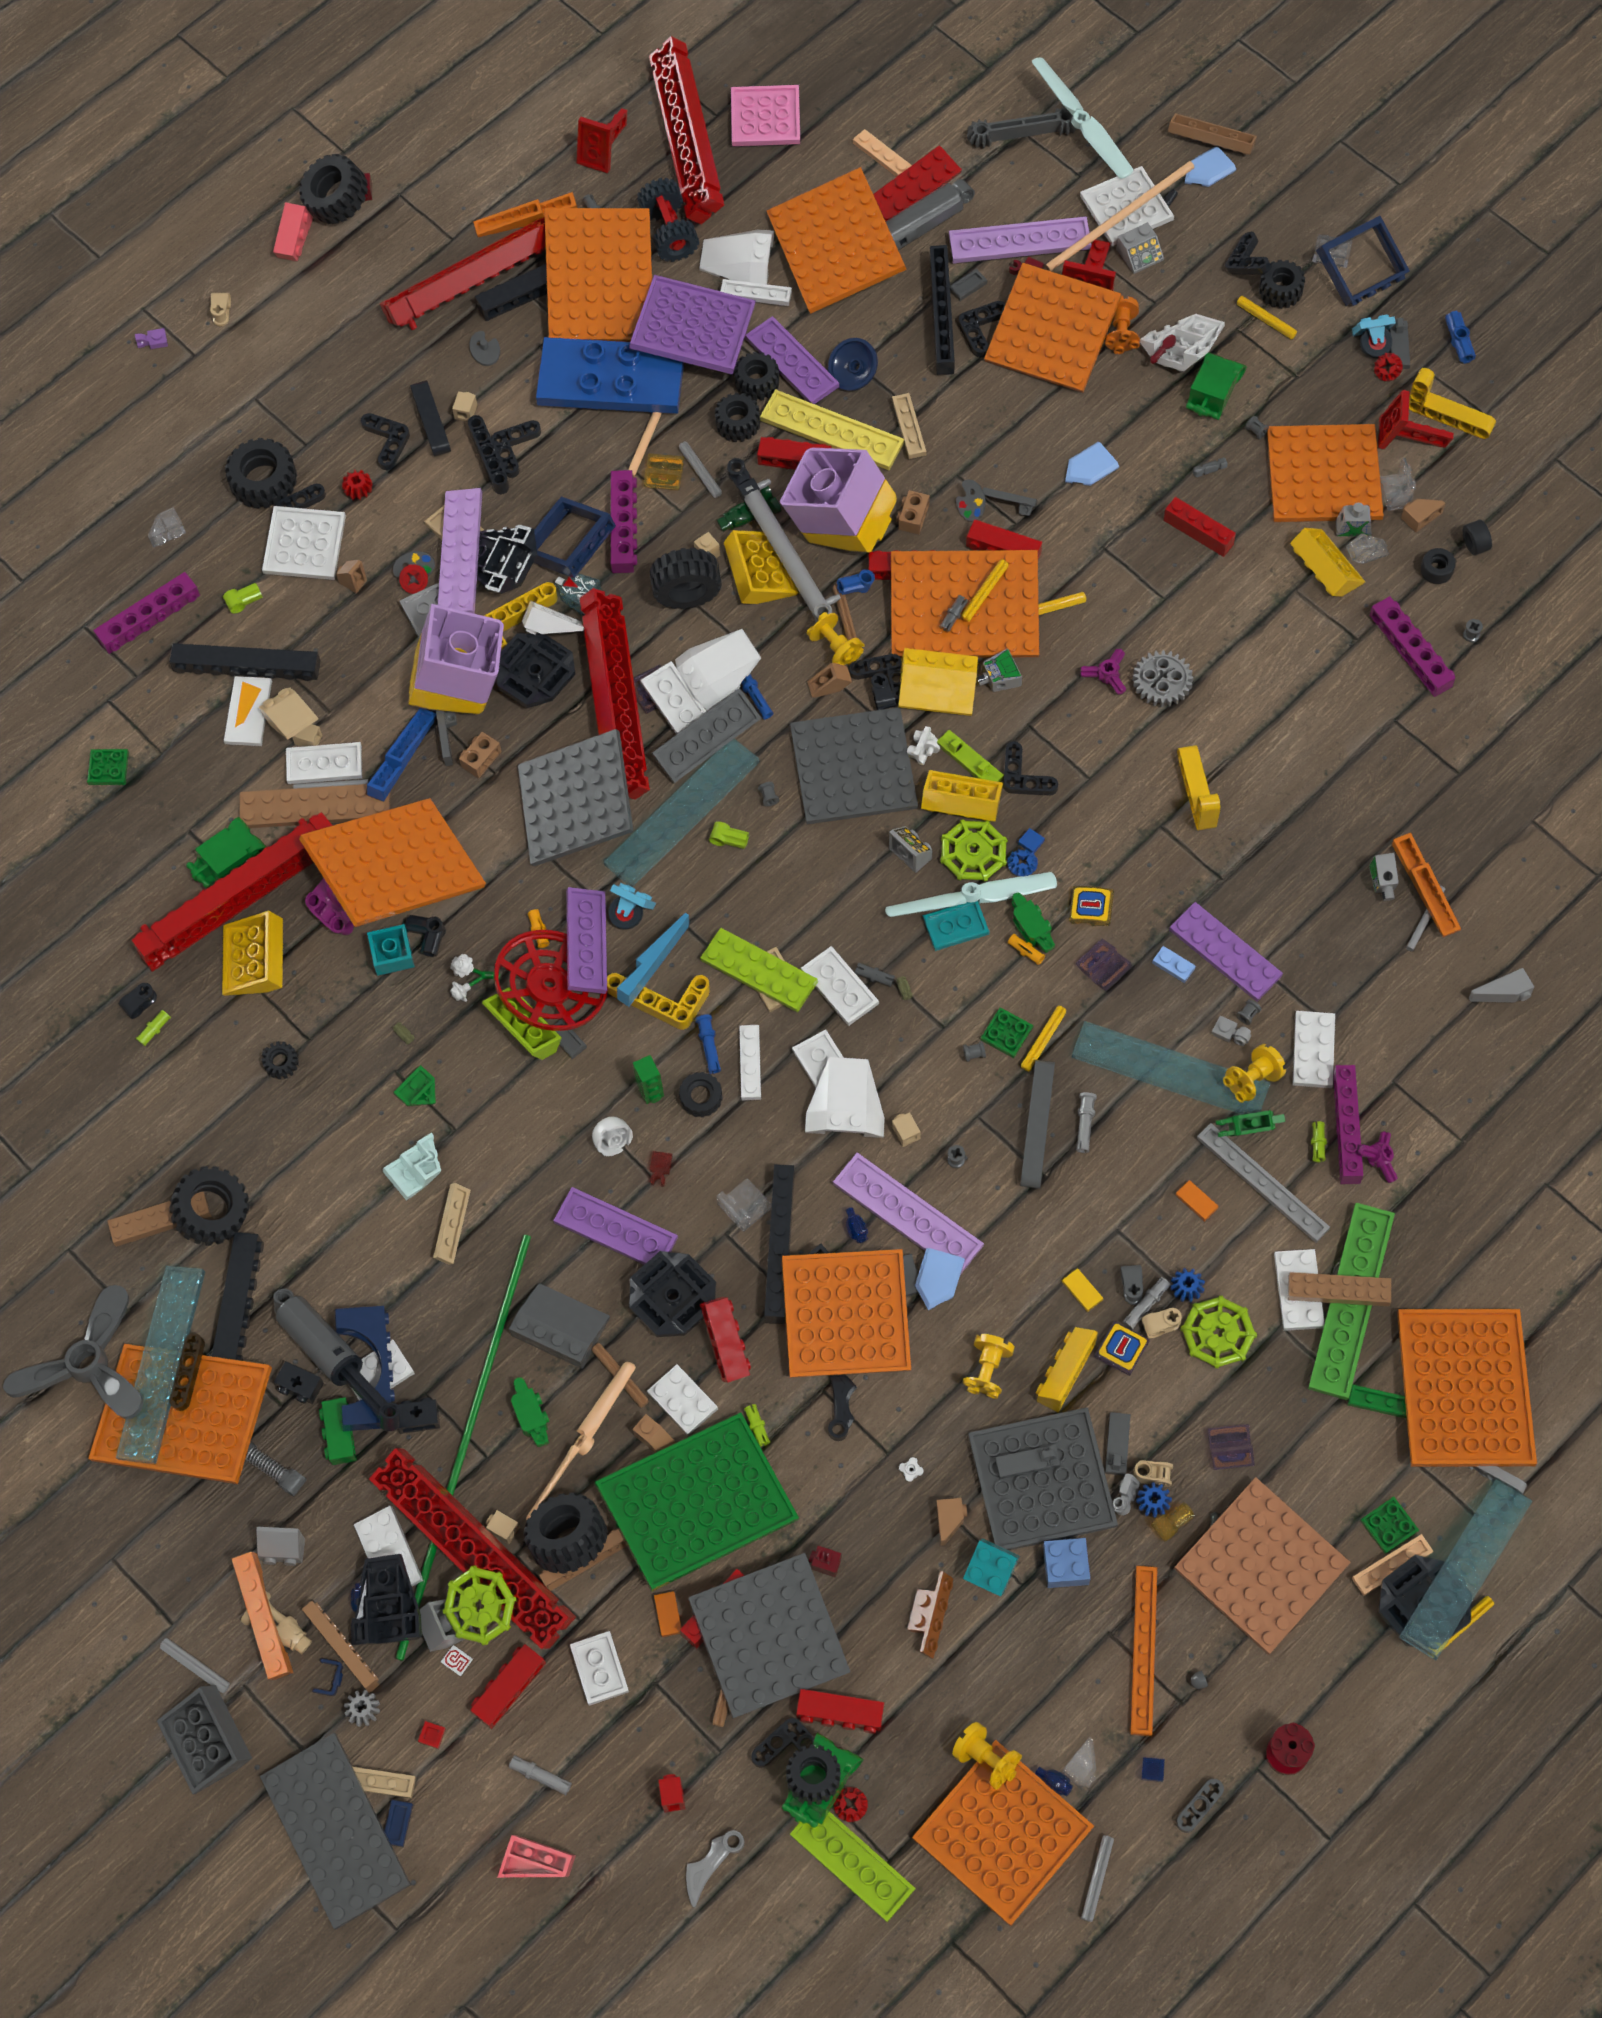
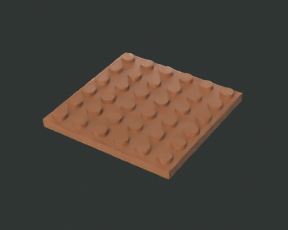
M1255 1477L1174 1569L1269 1655L1351 1562Z

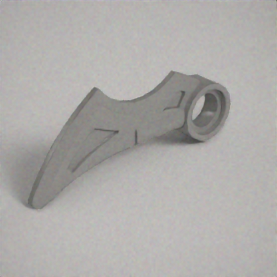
M731 1830L725 1835L713 1839L711 1849L704 1859L696 1863L687 1864L686 1882L692 1907H696L708 1879L729 1853L735 1854L743 1849L745 1841L740 1832ZM731 1836H737L740 1840L736 1848L728 1846L727 1842Z

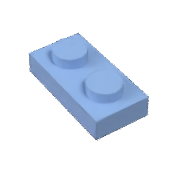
M1164 946L1152 961V964L1183 983L1187 981L1195 970L1194 964Z

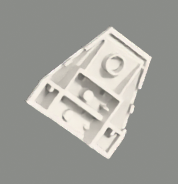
M757 229L704 239L700 270L717 277L728 278L729 280L767 284L770 249L773 247L774 231Z
M1194 314L1179 320L1177 325L1172 327L1166 325L1162 331L1156 332L1154 330L1140 339V343L1151 357L1158 350V347L1163 345V341L1167 336L1175 335V345L1170 349H1166V353L1160 357L1157 363L1164 367L1185 371L1210 351L1224 328L1225 322Z
M740 629L689 648L676 658L675 662L677 670L694 696L709 711L740 688V683L746 676L748 677L761 659V656L744 630Z
M829 1057L806 1112L805 1133L825 1134V1131L864 1133V1137L883 1138L885 1118L868 1059Z

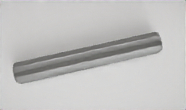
M686 441L680 443L679 450L714 498L721 496L722 490Z
M165 1638L162 1641L160 1649L210 1685H216L221 1693H225L228 1690L230 1683L170 1639Z
M1110 1836L1102 1837L1081 1918L1088 1922H1092L1114 1842V1839Z

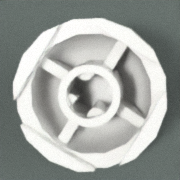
M607 1117L598 1122L594 1127L592 1138L599 1152L604 1156H614L623 1151V1146L631 1143L633 1133L623 1119Z

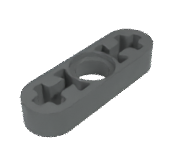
M1217 1779L1208 1780L1177 1818V1827L1180 1831L1184 1833L1192 1832L1219 1800L1224 1792V1786L1221 1781ZM1209 1785H1217L1219 1793L1214 1792L1209 1799L1205 1797L1210 1791ZM1203 1800L1206 1803V1810L1203 1812L1197 1811L1194 1807L1195 1801ZM1190 1809L1199 1819H1196L1194 1816L1190 1821L1192 1826L1187 1825L1183 1827V1820L1181 1818L1187 1819L1191 1814L1187 1810Z

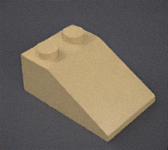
M290 687L282 689L277 696L265 700L263 705L259 707L268 724L287 740L318 720L314 712Z

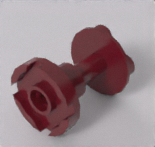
M1297 1723L1284 1724L1275 1731L1267 1744L1266 1759L1268 1764L1278 1774L1295 1775L1299 1773L1313 1755L1315 1748L1313 1737L1307 1729Z

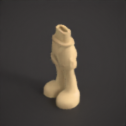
M266 1591L273 1619L278 1623L276 1628L283 1645L291 1648L292 1651H298L302 1655L310 1646L312 1640L306 1637L307 1633L303 1632L297 1620L292 1616H284L271 1605L269 1601L271 1595ZM247 1610L241 1618V1622L244 1625L251 1624Z

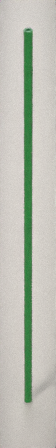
M523 1235L446 1489L452 1496L454 1495L531 1237L528 1235ZM432 1541L430 1542L421 1572L423 1581L418 1583L415 1592L418 1607H420L438 1548ZM409 1641L400 1642L395 1659L404 1660Z

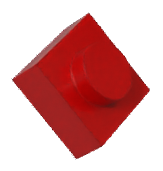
M425 1721L418 1742L439 1749L446 1728Z

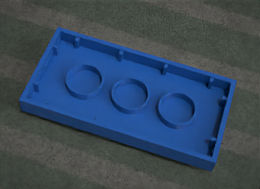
M544 337L536 394L537 405L678 414L684 362L630 349V342Z

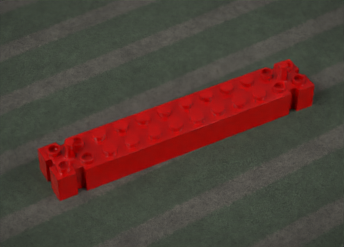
M671 36L662 44V49L657 48L649 55L651 67L655 68L653 71L654 81L683 202L687 203L684 206L686 218L702 225L711 217L712 212L716 213L725 204L722 194L719 193L721 188L690 59L687 58L686 43Z
M545 217L524 226L398 293V295L379 303L388 322L400 327L409 324L411 330L417 328L413 316L419 318L424 315V311L438 308L439 303L453 300L455 298L454 295L468 292L470 290L469 287L483 284L485 282L484 279L498 276L500 274L499 271L513 268L515 266L514 263L518 261L524 262L530 258L531 254L543 252L546 247Z
M592 588L580 598L581 611L585 614L582 619L598 733L601 735L614 729L620 732L629 798L636 800L648 792L650 788L648 777L644 776L647 767L625 617L620 613L623 610L622 597L613 594L605 596L604 591Z
M322 812L318 815H313L309 819V823L304 818L299 819V826L287 836H282L275 844L264 848L257 856L249 858L241 867L233 869L229 875L218 879L214 885L202 890L192 900L184 902L183 906L177 910L169 912L162 920L154 922L150 928L146 924L140 927L142 932L138 933L132 939V942L139 956L152 972L165 964L164 961L168 958H174L313 864V860L299 839L302 834L333 826Z
M395 1448L385 1459L388 1465L386 1467H379L369 1480L379 1490H388L389 1492L386 1497L463 1573L468 1571L471 1566H477V1568L496 1573L501 1572L512 1595L516 1597L511 1620L523 1632L531 1631L533 1634L530 1639L541 1649H549L560 1637L557 1631L566 1630L576 1616L565 1605L558 1606L556 1603L559 1599L422 1465H413L412 1463L416 1459L404 1448ZM479 1577L482 1584L490 1585L492 1580ZM496 1586L495 1589L497 1591V1596H500L501 1599H505L499 1587ZM503 1603L502 1606H501V1610H502L503 1612H504L505 1604H506V1603Z

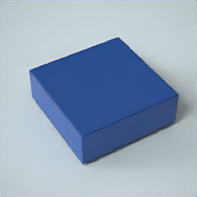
M1029 828L1018 841V845L1035 853L1043 844L1045 838Z

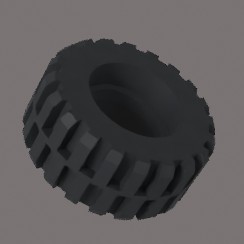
M332 154V156H324L323 159L319 158L303 174L304 178L301 179V187L299 188L300 200L307 210L321 222L338 224L339 221H347V218H352L355 215L354 213L361 209V204L365 202V195H367L368 191L367 179L364 173L344 155ZM341 181L338 189L326 197L330 188Z
M257 438L258 440L254 441L250 439L247 443L238 445L239 448H235L231 452L232 456H229L227 459L225 471L231 492L239 502H244V505L248 507L253 505L254 508L260 509V507L270 508V505L276 506L279 500L287 497L288 494H292L293 487L297 483V472L289 450L278 441L274 443V440L269 438L267 440ZM259 466L276 468L275 472L265 480L253 481L246 478L253 469Z
M680 548L681 550H672L670 553H665L661 558L658 557L649 571L653 596L656 601L665 607L686 609L688 607L694 608L697 605L701 606L705 602L713 600L721 590L722 581L717 558L709 551L706 552L704 549L698 550L696 548Z
M202 1166L199 1171L195 1168L190 1171L189 1175L185 1174L175 1187L169 1207L172 1214L171 1220L173 1224L177 1223L176 1230L179 1233L183 1231L185 1233L184 1238L187 1240L190 1238L195 1239L194 1243L199 1245L201 1242H205L206 1246H212L213 1242H216L218 1245L223 1243L225 1239L230 1240L235 1232L240 1230L249 1210V1204L247 1203L249 1197L248 1193H244L246 1189L244 1184L238 1183L239 1178L236 1175H233V1177L229 1175V1170L224 1169V1171H220L217 1166H213L212 1169H208V1166ZM199 1192H213L225 1201L228 1209L227 1214L218 1220L204 1219L193 1210L191 1205L192 1197Z
M563 1493L558 1494V1497L548 1498L547 1502H542L538 1505L537 1510L534 1509L530 1514L531 1518H528L525 1524L524 1540L535 1562L542 1569L552 1573L559 1571L561 1574H566L568 1571H578V1568L582 1566L586 1567L589 1565L588 1562L594 1561L597 1558L598 1552L601 1553L607 1540V1526L597 1506L587 1496L577 1495L576 1493H569V1495ZM572 1527H577L568 1536L560 1539H555V1537L562 1531Z

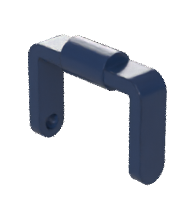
M320 1659L321 1663L338 1667L334 1675L331 1692L314 1688L312 1692L335 1696L338 1687L341 1685L343 1665L337 1661Z

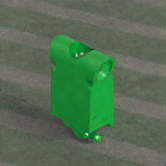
M1208 352L1191 387L1186 409L1194 411L1200 417L1208 416L1219 420L1235 384L1241 380L1247 366Z
M237 817L230 823L228 828L223 829L195 849L197 854L196 862L194 864L188 862L186 867L191 870L192 878L195 881L202 883L205 888H209L218 879L229 875L233 869L241 867L249 858L260 854L267 846L258 837L251 834L249 826L240 817Z
M818 1732L813 1743L815 1748H819V1745L824 1746L825 1751L829 1749L832 1751V1756L835 1755L837 1757V1763L840 1764L839 1788L836 1789L834 1796H830L829 1801L825 1802V1800H822L820 1805H817L816 1802H812V1805H807L808 1801L805 1800L801 1803L798 1797H793L790 1790L785 1803L782 1805V1809L789 1812L795 1818L794 1821L797 1823L802 1822L803 1824L808 1823L813 1828L817 1827L818 1823L822 1825L846 1784L848 1777L859 1768L864 1760L849 1750L837 1748L832 1740ZM815 1765L804 1768L800 1774L801 1778L808 1784H818L826 1778L825 1771Z

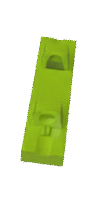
M948 730L938 739L937 744L975 778L996 782L1004 779V775L952 731Z

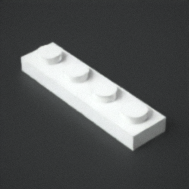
M723 279L720 292L756 300V302L789 306L792 288Z
M759 1025L740 1026L741 1099L761 1100Z

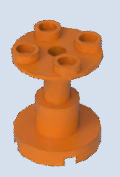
M1124 296L1121 297L1112 319L1113 326L1117 330L1105 337L1106 347L1114 350L1115 354H1123L1124 351L1136 349L1140 346L1138 334L1127 330L1131 323L1130 320L1136 318L1139 314V303L1133 297L1128 296V299H1124Z

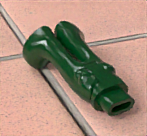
M767 486L760 490L773 514L780 513L782 511L776 497H773L770 487ZM743 502L723 513V517L717 519V523L724 532L728 529L733 530L734 527H743L755 520V517L749 511L750 509L747 504Z

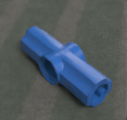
M1452 311L1445 317L1452 337L1451 344L1456 349L1460 362L1464 364L1470 363L1476 357L1469 338L1470 330L1465 326L1461 312Z

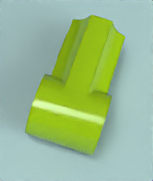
M256 583L240 590L231 589L223 595V599L233 614L243 611L245 605L263 598Z
M718 821L714 823L709 841L716 846H724L726 844L745 849L748 843L749 832L730 828L728 824Z

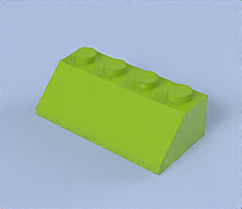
M509 987L503 990L502 992L511 991V989ZM498 993L482 1002L532 1056L543 1060L556 1053L562 1039L556 1031L540 1029L520 1020L503 1004ZM521 997L522 1000H523L527 1005H529V1004L527 1003V1001H526L523 997ZM515 998L507 999L516 1010L524 1016L531 1018L532 1013L524 1009ZM539 1017L537 1022L548 1024L542 1017Z

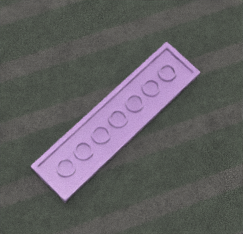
M1087 217L951 230L949 231L952 260L953 263L1064 252L1089 234ZM1091 243L1081 250L1091 249Z
M481 488L446 491L438 595L439 606L475 614L482 505Z
M859 1153L855 1154L833 1181L834 1186L924 1251H926V1248H931L964 1258L965 1261L961 1274L984 1246L983 1242Z

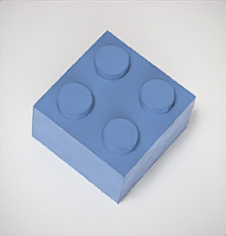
M1086 1538L1044 1541L1043 1552L1047 1588L1089 1585L1090 1572Z

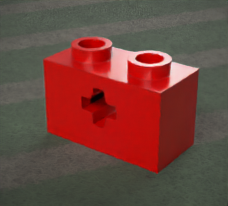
M675 1774L663 1776V1779L659 1780V1788L664 1812L686 1810L681 1778L676 1777Z

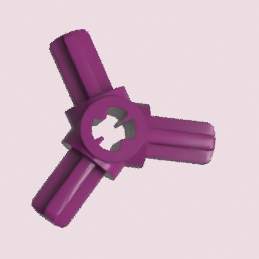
M1116 649L1111 658L1099 663V666H1082L1081 677H1098L1103 683L1110 684L1117 695H1122L1126 691V687L1119 679L1120 674L1118 671L1125 652L1122 649Z
M1382 1131L1378 1142L1371 1146L1360 1145L1358 1154L1367 1157L1372 1166L1380 1167L1386 1181L1391 1183L1398 1179L1390 1163L1394 1158L1393 1150L1389 1145L1391 1134Z

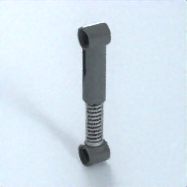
M250 1441L245 1462L249 1461V1463L261 1469L269 1477L279 1482L278 1486L295 1497L307 1479L292 1468L281 1467V1464L278 1465V1462L275 1463V1460L272 1461V1458L270 1459L269 1456L267 1457L266 1454L264 1455L263 1452L258 1451L257 1445Z

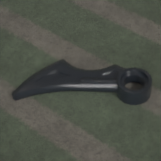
M830 1375L834 1398V1420L829 1424L828 1434L834 1441H842L847 1437L848 1430L855 1419L849 1409V1400L857 1387L847 1375ZM841 1425L844 1428V1432L837 1435L833 1432V1427Z

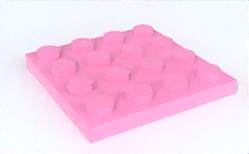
M799 85L731 87L732 146L800 144Z

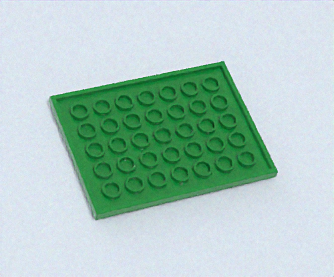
M742 1413L734 1415L595 1481L602 1499L651 1592L799 1519Z

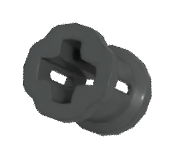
M1253 416L1247 422L1245 428L1251 430L1257 435L1258 439H1261L1266 435L1269 426L1261 423L1257 416Z
M1471 619L1466 623V629L1463 633L1466 641L1471 643L1478 641L1483 628L1479 620Z
M766 782L758 787L764 799L763 805L767 807L779 802V797L776 796L774 791L775 786L773 782Z
M1248 999L1246 1006L1242 1011H1238L1236 1016L1244 1024L1250 1025L1252 1018L1256 1013H1260L1262 1009L1258 1003Z
M979 1041V1044L970 1046L963 1045L966 1062L978 1057L986 1058L982 1041Z
M960 1145L952 1146L948 1150L947 1161L952 1168H960L965 1163V1151Z

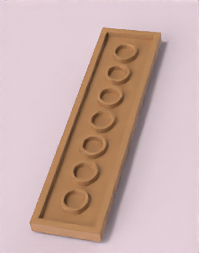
M367 784L240 792V818L249 828L299 825L298 821L301 818H304L309 823V819L313 815H318L321 812L330 823H340L390 810V793L383 802L367 795Z

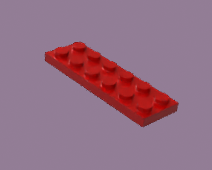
M940 145L873 194L885 221L942 185L950 182L961 173L962 169Z

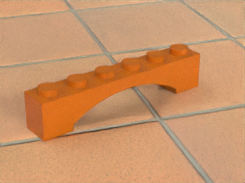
M249 1552L232 1558L267 1678L276 1680L292 1674L293 1670L288 1653H286L269 1606L262 1576L263 1571L257 1553Z

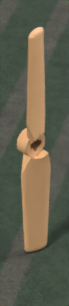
M623 1363L577 1430L581 1435L574 1445L570 1447L561 1465L527 1515L526 1520L531 1518L530 1514L534 1509H538L539 1504L544 1503L577 1453L583 1456L590 1451L594 1444L592 1437L636 1368L633 1363Z

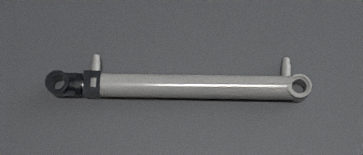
M739 458L731 459L727 464L730 480L734 482L740 497L749 507L817 623L820 613H832L830 605L840 600V595H833L827 599H824L760 493V490L771 484L770 479L756 483L747 471L743 460ZM740 469V471L734 472L733 470Z

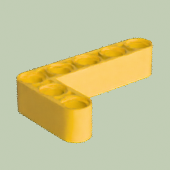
M1421 368L1411 388L1409 409L1412 412L1482 439L1489 438L1496 420L1488 414L1431 393L1435 374L1428 368Z
M551 582L543 583L484 616L498 620L504 619L501 620L504 625V632L522 622L530 601L547 608L554 605L558 600L556 587ZM503 636L501 651L508 644Z
M1193 745L1178 748V761L1196 829L1199 831L1216 828L1221 808L1220 799L1217 793L1210 794L1198 747Z
M617 973L608 975V993L617 998V987H612L611 985L613 983H619L620 985L627 978ZM703 975L694 977L679 1003L644 987L631 1006L677 1029L685 1030L691 1025L710 993L709 980ZM698 985L705 986L703 989L696 988ZM647 999L653 1000L649 1004L644 1003V1001ZM690 1000L696 1001L695 1004L692 1005L687 1004V1002ZM669 1008V1011L662 1012L661 1009ZM680 1016L687 1017L684 1020H678V1017Z

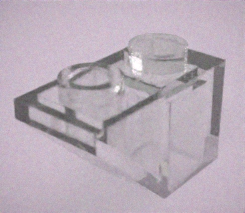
M174 507L157 514L148 534L153 548L186 533Z
M1363 533L1346 545L1352 561L1362 564L1389 555L1387 544L1383 539Z

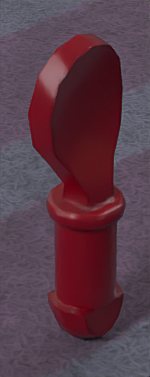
M1169 335L1164 339L1163 345L1158 347V350L1150 357V363H1157L1160 357L1166 353V349H1170L1175 345V335Z

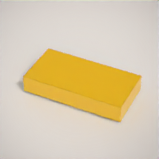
M1078 1268L1062 1280V1283L1087 1312L1103 1301V1297Z

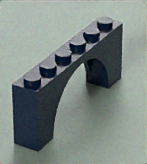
M384 1306L335 1309L336 1332L339 1335L358 1338L372 1348L378 1357L381 1367V1376L375 1389L388 1403L395 1401L394 1389H390V1382H393V1370H389L388 1363H392V1353L387 1351V1344H390V1331L386 1332V1325L389 1324L388 1312L384 1311ZM363 1400L342 1406L343 1431L382 1429L380 1427V1420Z

